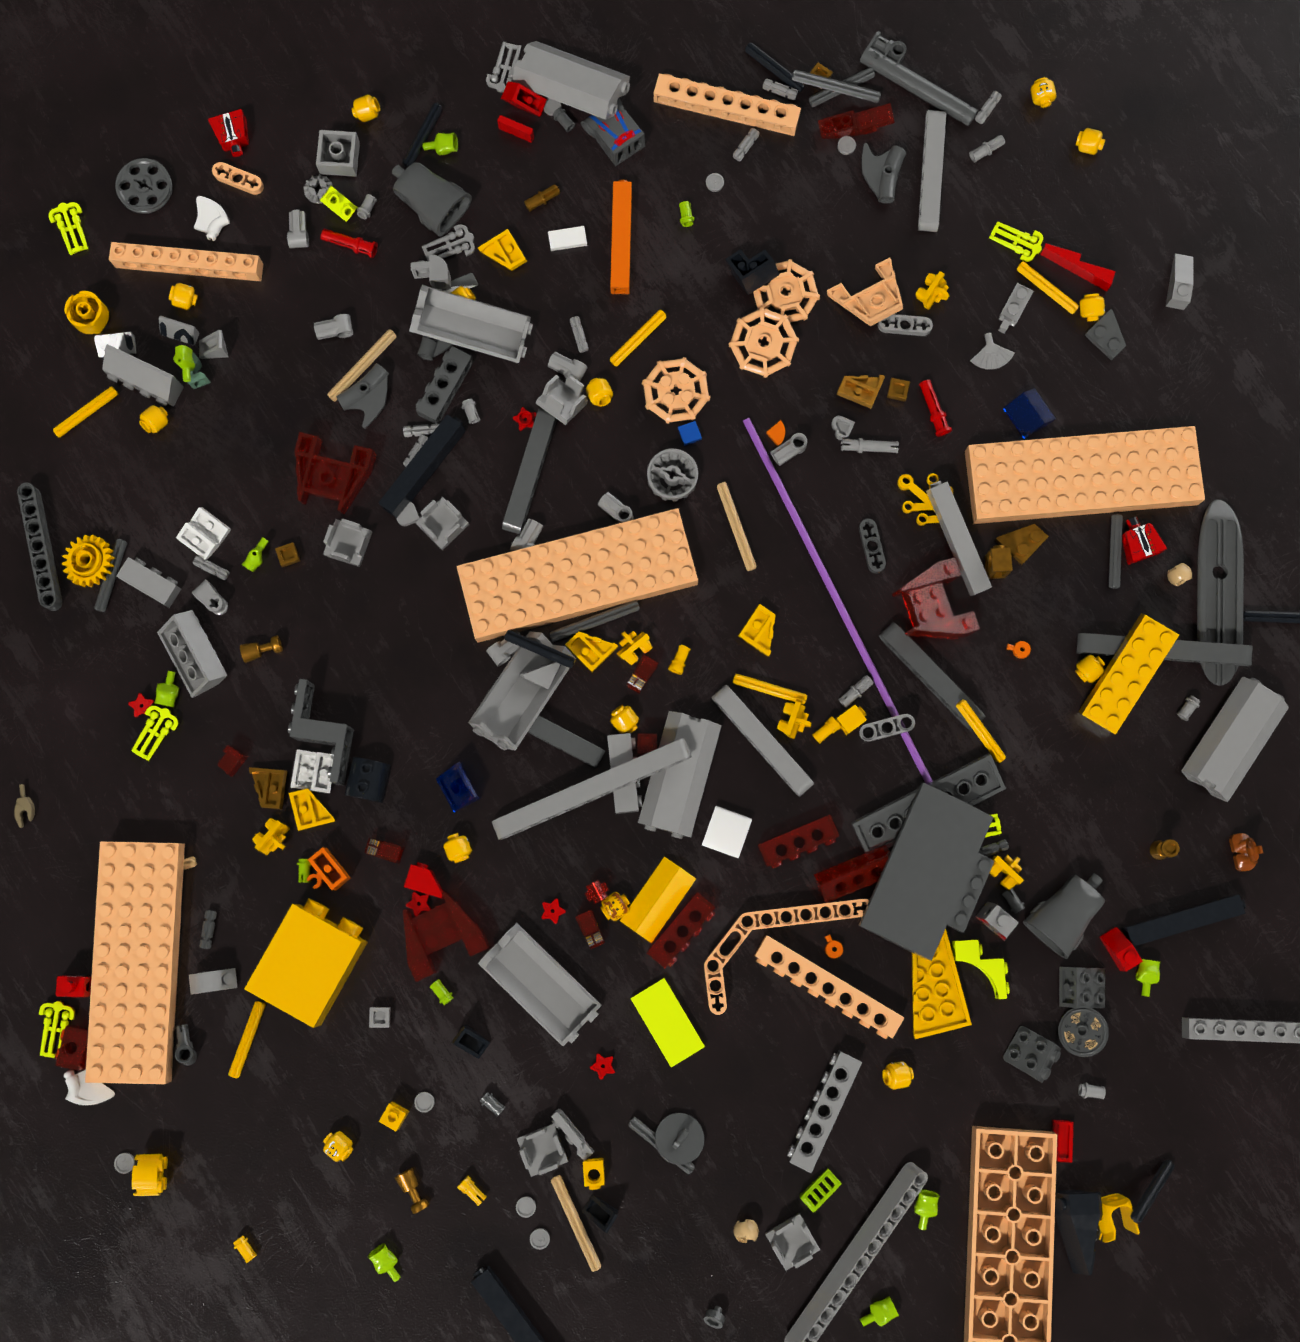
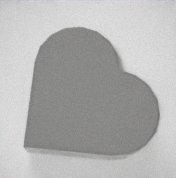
M842 416L834 417L831 426L835 430L836 438L838 440L847 439L855 422Z
M409 502L397 518L401 526L411 525L420 519L412 502Z

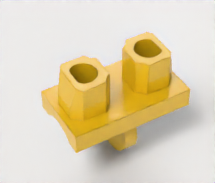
M940 271L937 275L929 273L925 279V284L929 288L926 290L920 287L917 290L916 298L923 302L924 308L929 310L934 302L939 303L941 299L947 300L949 298V293L947 292L949 287L943 278L945 276L944 273Z
M624 631L621 633L624 639L619 642L623 648L617 652V655L633 665L639 659L633 651L639 647L645 654L653 648L648 640L650 637L644 632L635 637L637 634L634 631L629 635Z
M795 701V704L785 703L783 712L791 716L789 722L780 720L777 729L789 738L795 739L797 731L803 733L804 727H811L812 723L807 721L809 714L804 713L806 707L798 701Z
M269 818L265 823L268 832L265 835L259 832L252 838L256 844L255 848L265 855H268L271 851L274 852L278 847L282 850L286 847L282 842L286 838L285 834L290 829L284 823Z
M998 855L992 858L995 862L990 874L996 877L1002 871L1006 877L1000 883L1005 889L1010 890L1015 885H1019L1024 881L1013 870L1014 868L1018 873L1022 870L1018 865L1020 861L1018 856L1012 859L1007 855L1004 858L1005 861Z

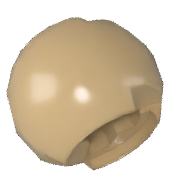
M1180 563L1168 570L1167 577L1171 584L1179 586L1192 579V571L1188 565Z
M745 1219V1222L737 1221L734 1225V1236L738 1242L747 1243V1240L756 1241L758 1238L759 1229L754 1220Z

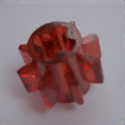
M597 880L586 886L588 892L584 894L589 902L593 900L597 904L608 897L606 892L609 889L605 882L601 884Z

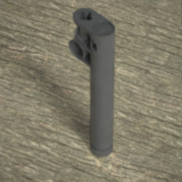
M878 31L863 52L860 63L873 68L877 73L939 110L946 111V114L969 126L978 110L903 66L902 62L907 50L906 45L901 41H889L882 37L881 32Z

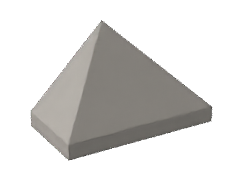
M217 330L199 340V358L229 357L222 330Z
M553 661L520 673V677L549 690L560 664Z

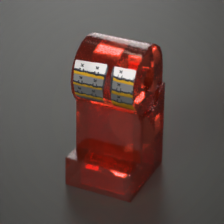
M643 655L626 686L640 694L658 668L659 663Z
M369 838L364 853L400 864L404 847Z
M592 910L575 917L590 949L605 943Z

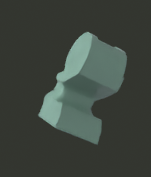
M192 352L195 368L193 371H190L191 381L187 383L193 389H196L211 382L204 373L198 372L202 367V363L196 354Z

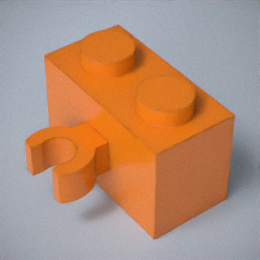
M322 847L308 859L318 872L307 877V881H311L313 878L317 879V884L313 886L314 889H318L324 880L331 890L336 891L351 879L328 848Z

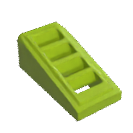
M827 1168L799 1197L814 1213L842 1183ZM826 1177L834 1183L832 1187L825 1180ZM821 1182H822V1183L826 1186V1188L828 1189L827 1192H825V1191L819 1186V1184H820ZM815 1188L822 1194L820 1198L813 1191ZM809 1194L816 1200L815 1203L807 1197Z

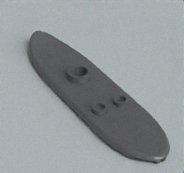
M1217 499L1212 501L1207 507L1199 535L1197 641L1243 645L1244 553L1242 533L1233 509L1225 501ZM1219 566L1225 571L1223 579L1220 580L1214 577V567ZM1201 663L1208 680L1218 686L1227 684L1238 669V666Z

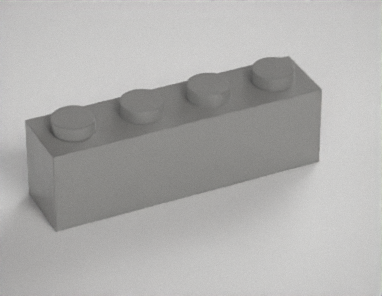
M630 733L607 736L611 769L637 758L633 757L632 749H636L635 738H631ZM640 780L613 792L616 814L639 812V807H642L641 795H637Z

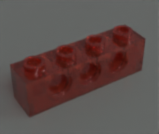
M828 815L759 844L758 848L766 867L771 866L774 869L783 865L782 861L787 858L793 861L801 857L799 854L807 850L809 854L818 850V845L825 843L828 846L837 842L835 838L839 837V833L831 815ZM814 830H819L822 833L821 840L816 841L812 838ZM800 837L804 840L802 848H797L794 845L795 838ZM778 845L785 846L786 854L784 856L776 853Z
M881 846L814 874L819 892L825 903L878 882L891 853L887 846Z
M697 892L647 954L664 968L667 965L671 968L678 959L675 957L680 950L684 952L691 944L688 942L691 936L696 937L703 929L701 924L705 920L709 922L716 914L713 911L716 907ZM694 910L701 914V919L698 922L690 920V913ZM679 926H686L688 928V935L686 937L678 936L677 929ZM667 941L675 943L676 948L673 952H667L664 949Z

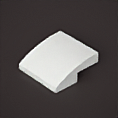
M199 507L190 522L184 524L176 538L200 557L204 558V560H207L224 541L231 528L203 507Z
M297 749L290 788L301 790L308 788L310 791L330 793L332 782L328 778V769L333 764L331 754Z
M715 806L702 845L739 858L752 818Z

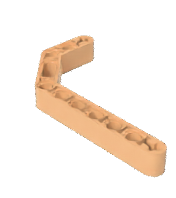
M857 899L741 914L704 962L710 1011L715 1015L723 1014L726 1011L727 1002L722 968L752 930L862 917L864 914L863 910L855 911L856 915H853L854 907L862 906V902H864V905H868L869 900ZM843 904L849 907V913L846 916L841 915L839 911L840 906ZM822 907H827L830 911L827 918H823L820 915ZM803 909L810 911L811 915L808 920H803L800 916ZM784 911L791 914V920L787 923L781 920V914ZM765 913L769 914L772 918L769 925H765L761 921V917ZM744 916L752 918V925L750 927L742 925V918ZM733 931H737L740 934L739 942L728 955H721L719 951L721 945ZM710 960L718 962V969L716 971L708 969L707 964ZM711 981H720L721 987L718 991L710 989ZM722 993V997L718 996L719 1002L723 1003V1006L717 1011L716 1008L712 1007V1004H715V997L711 998L710 994L718 995Z

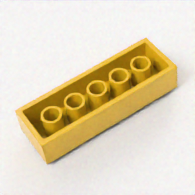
M1141 613L1079 712L1116 735L1179 637V634Z

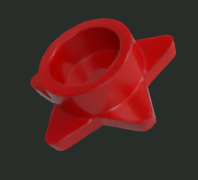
M522 407L521 412L514 416L513 420L519 423V430L522 431L526 427H533V420L537 414L536 412H529Z
M139 693L137 699L128 702V705L134 709V717H138L142 713L145 714L154 700L146 699L142 693Z
M415 891L412 893V900L406 904V907L413 909L415 917H418L422 911L431 910L427 903L429 895L420 896Z
M558 898L552 903H542L545 910L541 917L542 919H551L554 924H557L559 916L566 913V910L559 907Z
M596 1054V1063L591 1065L590 1069L598 1073L600 1080L606 1074L615 1073L611 1066L613 1056L604 1058L600 1054Z

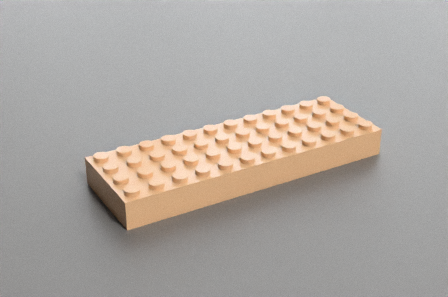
M1195 426L968 445L965 450L973 524L1199 505L1205 500Z
M678 508L457 566L477 643L505 636L508 630L520 632L616 607L634 600L638 601L698 585L697 574Z
M100 842L85 1083L167 1084L172 1082L185 844Z
M972 1126L964 1342H1051L1057 1134L1052 1131Z

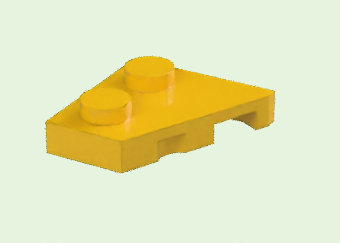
M508 229L478 247L481 253L511 271L527 262Z
M758 604L738 634L740 638L767 657L771 654L770 647L771 639H773L775 614L761 604Z
M582 632L576 633L565 644L591 672L618 648V645L615 643H610Z
M308 788L289 793L298 831L335 822L334 817Z

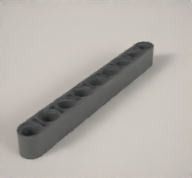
M1078 633L1076 653L1114 656L1126 636ZM1176 640L1164 660L1252 666L1253 646Z

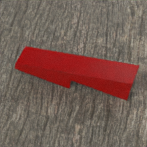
M1045 243L1040 255L1104 291H1108L1112 285L1115 271L1080 261V253Z

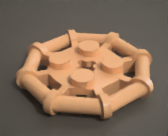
M792 259L776 263L778 271L787 269V272L780 273L767 286L763 285L753 292L757 310L760 307L767 309L773 306L774 309L781 311L780 314L784 315L785 311L796 309L798 313L788 315L789 322L805 321L808 319V315L815 303L820 300V294H818L814 280V273L794 263ZM791 270H793V271L797 272L798 274L802 275V277H801V278H799V277L796 278V277L793 276V274L791 273ZM805 281L808 282L810 292H805L803 285ZM783 288H786L787 291H791L790 293H788V296L781 294V292H783ZM761 291L767 294L768 301L766 303H763ZM809 298L806 306L802 309L800 306L802 300Z
M760 307V309L736 320L737 324L729 347H731L741 370L744 369L767 378L768 375L791 365L790 362L797 342H799V337L796 336L786 314L782 315ZM760 317L761 322L752 327L747 325V323ZM764 317H767V318H770V319H773V320H776V321H779V322H778L776 325H773V324L764 322ZM781 325H783L789 338L782 337L779 331ZM745 328L747 330L745 340L739 341L742 330ZM766 337L769 344L761 347V343L758 341ZM783 343H789L784 357L780 354ZM739 346H745L749 354L746 360ZM776 357L781 360L767 368L768 361ZM752 359L763 362V368L749 362Z
M686 357L668 361H657V365L647 378L642 381L646 409H650L665 420L667 424L676 421L695 420L696 415L711 398L707 386V373L686 360ZM680 367V370L668 373L665 368ZM684 368L692 372L696 377L690 378L688 374L683 373ZM662 372L664 376L660 379L659 383H654V379ZM698 381L700 383L701 394L695 393L694 384ZM674 387H678L679 389H681V391H679V395H675V393L671 392V390H673ZM651 388L657 389L658 398L656 400H653ZM698 399L699 401L691 410L689 408L691 401ZM661 403L662 405L664 404L665 406H667V408L669 409L668 413L659 408L657 405ZM685 409L686 413L672 414L674 410Z

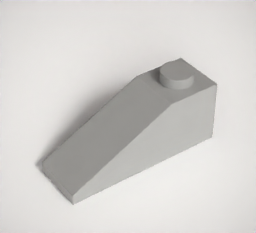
M1175 253L1165 307L1184 310L1191 302L1193 257Z

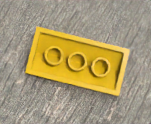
M664 857L628 908V914L623 916L620 921L652 943L696 878Z

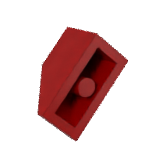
M510 81L507 82L501 99L538 117L541 116L547 99L520 83Z
M417 862L416 866L411 864L404 887L444 899L445 894L433 871L428 869V865Z
M1117 927L1099 936L1120 971L1127 972L1143 962L1133 944Z

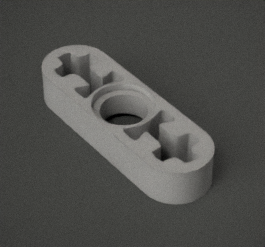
M893 314L878 322V328L881 332L926 336L933 327V323L929 318ZM885 320H888V323H890L888 327H885ZM895 320H898V322H897V324H896V328H894V326H895V324H894V323H895ZM908 321L910 328H901L900 322ZM922 323H925L926 330H922Z

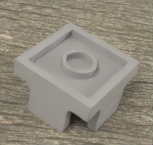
M555 375L546 384L536 404L566 425L587 405L588 400L584 394L581 395L584 388L581 382L569 375L564 383L559 379V376Z
M443 497L438 502L433 500L420 512L422 517L415 522L441 550L446 548L470 525L462 517L461 513Z
M335 519L334 525H329L324 538L326 547L323 555L360 567L372 531L346 519Z
M553 1123L517 1138L520 1146V1155L531 1177L558 1168L559 1165L569 1161L558 1131Z
M800 1213L765 1233L785 1270L793 1266L795 1268L800 1267L813 1259V1254L820 1251Z

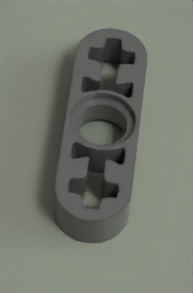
M865 519L859 525V533L868 569L872 573L877 574L884 570L886 561L877 525L872 519ZM865 524H868L870 527L872 526L870 535H875V537L865 539V537H868L867 530H863ZM874 541L878 546L877 550L870 551L867 548V543ZM880 554L876 556L877 562H881L879 569L876 566H872L875 561L874 556L870 558L869 555Z

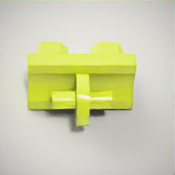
M331 185L320 198L323 204L346 222L358 208Z

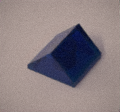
M1035 388L1023 392L1003 408L1024 439L1056 419Z
M460 762L436 778L453 812L480 799L464 766Z

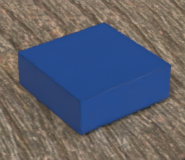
M696 421L678 427L684 446L702 440Z

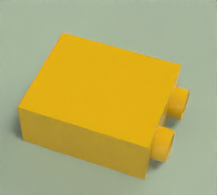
M308 898L304 906L301 904L291 905L244 989L315 1028L321 1026L368 941L359 937L363 927L342 917L338 925L325 918L329 909Z

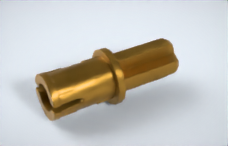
M553 185L542 192L538 191V194L524 201L529 211H532L542 204H547L548 200L560 194V190L557 185Z

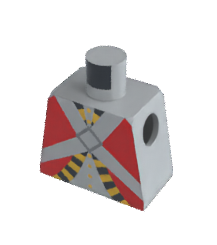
M987 902L975 916L1003 941L1007 939L1018 925V922L1000 906L991 902Z

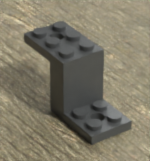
M299 679V684L295 685L294 694L297 696L296 702H293L291 708L293 719L292 722H289L288 733H290V737L298 741L335 746L331 751L333 764L328 769V778H330V782L336 785L345 786L354 729L347 724L310 720L315 685L308 680Z

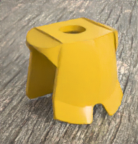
M1119 1193L1101 1197L1103 1215L1102 1220L1098 1224L1100 1230L1098 1240H1101L1102 1235V1242L1104 1243L1116 1240V1229L1111 1215L1119 1207L1125 1229L1139 1235L1138 1223H1135L1130 1217L1133 1212L1130 1199Z

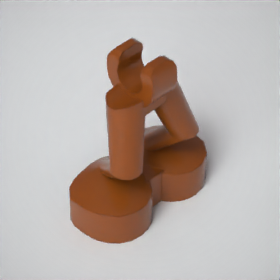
M1244 833L1231 835L1229 838L1231 851L1233 853L1237 852L1233 856L1235 868L1240 872L1252 870L1258 863L1259 854L1263 853L1262 845L1257 846L1254 840Z

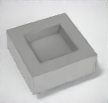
M370 1007L369 1028H389L391 1007Z

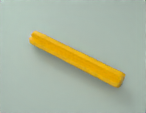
M1024 261L1018 265L1017 271L1068 312L1071 314L1076 312L1079 308L1076 302Z
M658 310L610 358V362L615 367L618 366L666 319V314L662 310Z
M109 387L53 428V432L57 437L63 436L115 398L118 392L114 387Z
M735 674L733 684L792 702L798 701L802 705L807 700L806 694L744 675Z
M960 700L956 704L957 709L992 757L999 763L1005 760L1006 755L966 700Z
M261 1001L254 1003L228 1073L230 1077L239 1078L266 1006Z

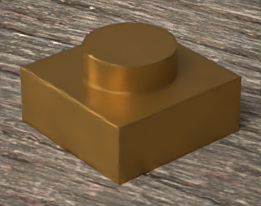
M819 62L810 72L811 74L831 78L833 74L831 70Z
M891 378L887 398L906 401L910 381Z
M293 542L275 548L282 567L300 562L296 546Z

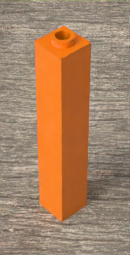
M627 180L613 181L611 294L630 293L632 182Z

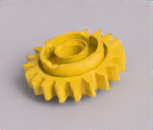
M84 535L83 539L77 537V544L71 541L72 548H66V551L69 552L68 555L62 556L67 559V561L62 563V565L67 567L63 570L64 573L68 574L67 578L73 580L72 583L82 587H86V585L93 587L94 583L100 585V578L106 581L105 573L111 574L108 568L114 567L110 561L115 559V557L110 555L113 552L112 549L108 548L110 544L94 535L90 537Z

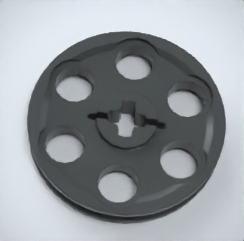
M141 158L127 163L120 170L116 178L115 188L119 199L129 210L146 214L159 210L168 202L172 194V180L162 164L152 159ZM152 167H157L158 172L156 174H149V170ZM133 168H140V172L137 175L131 174ZM166 182L167 186L161 190L158 189V184ZM123 183H130L129 189H121ZM139 184H141V185H142V184H143V185L147 184V186H148L149 188H147V187H146V188H145V187L141 188V186H140ZM151 197H157L155 204H148V200ZM132 198H139V202L136 205L130 204Z

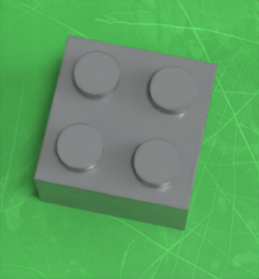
M319 130L316 166L320 174L357 177L360 141L356 132Z

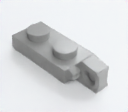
M1019 283L1016 284L999 316V320L1003 322L998 331L1005 334L1009 325L1013 327L1016 325L1034 292L1033 290Z
M558 1108L551 1116L553 1118L552 1123L557 1129L563 1130L566 1134V1140L569 1144H574L577 1147V1155L585 1161L593 1154L594 1150L585 1141L584 1136L565 1113Z

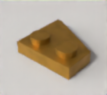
M868 375L859 377L844 376L837 395L871 409L885 376L879 375V377L869 378Z
M1033 524L999 536L995 541L999 545H1004L1005 548H1011V556L1022 565L1049 536Z
M249 767V772L252 774L255 782V790L259 795L258 799L261 807L282 809L287 771Z

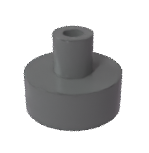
M715 1306L714 1310H707L704 1322L713 1328H722L725 1321V1316L721 1313L722 1308Z

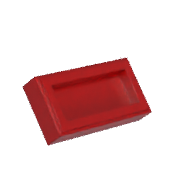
M499 116L497 122L500 130L530 143L533 142V128L505 116Z
M1052 1120V1132L1057 1134L1056 1162L1072 1163L1073 1121Z

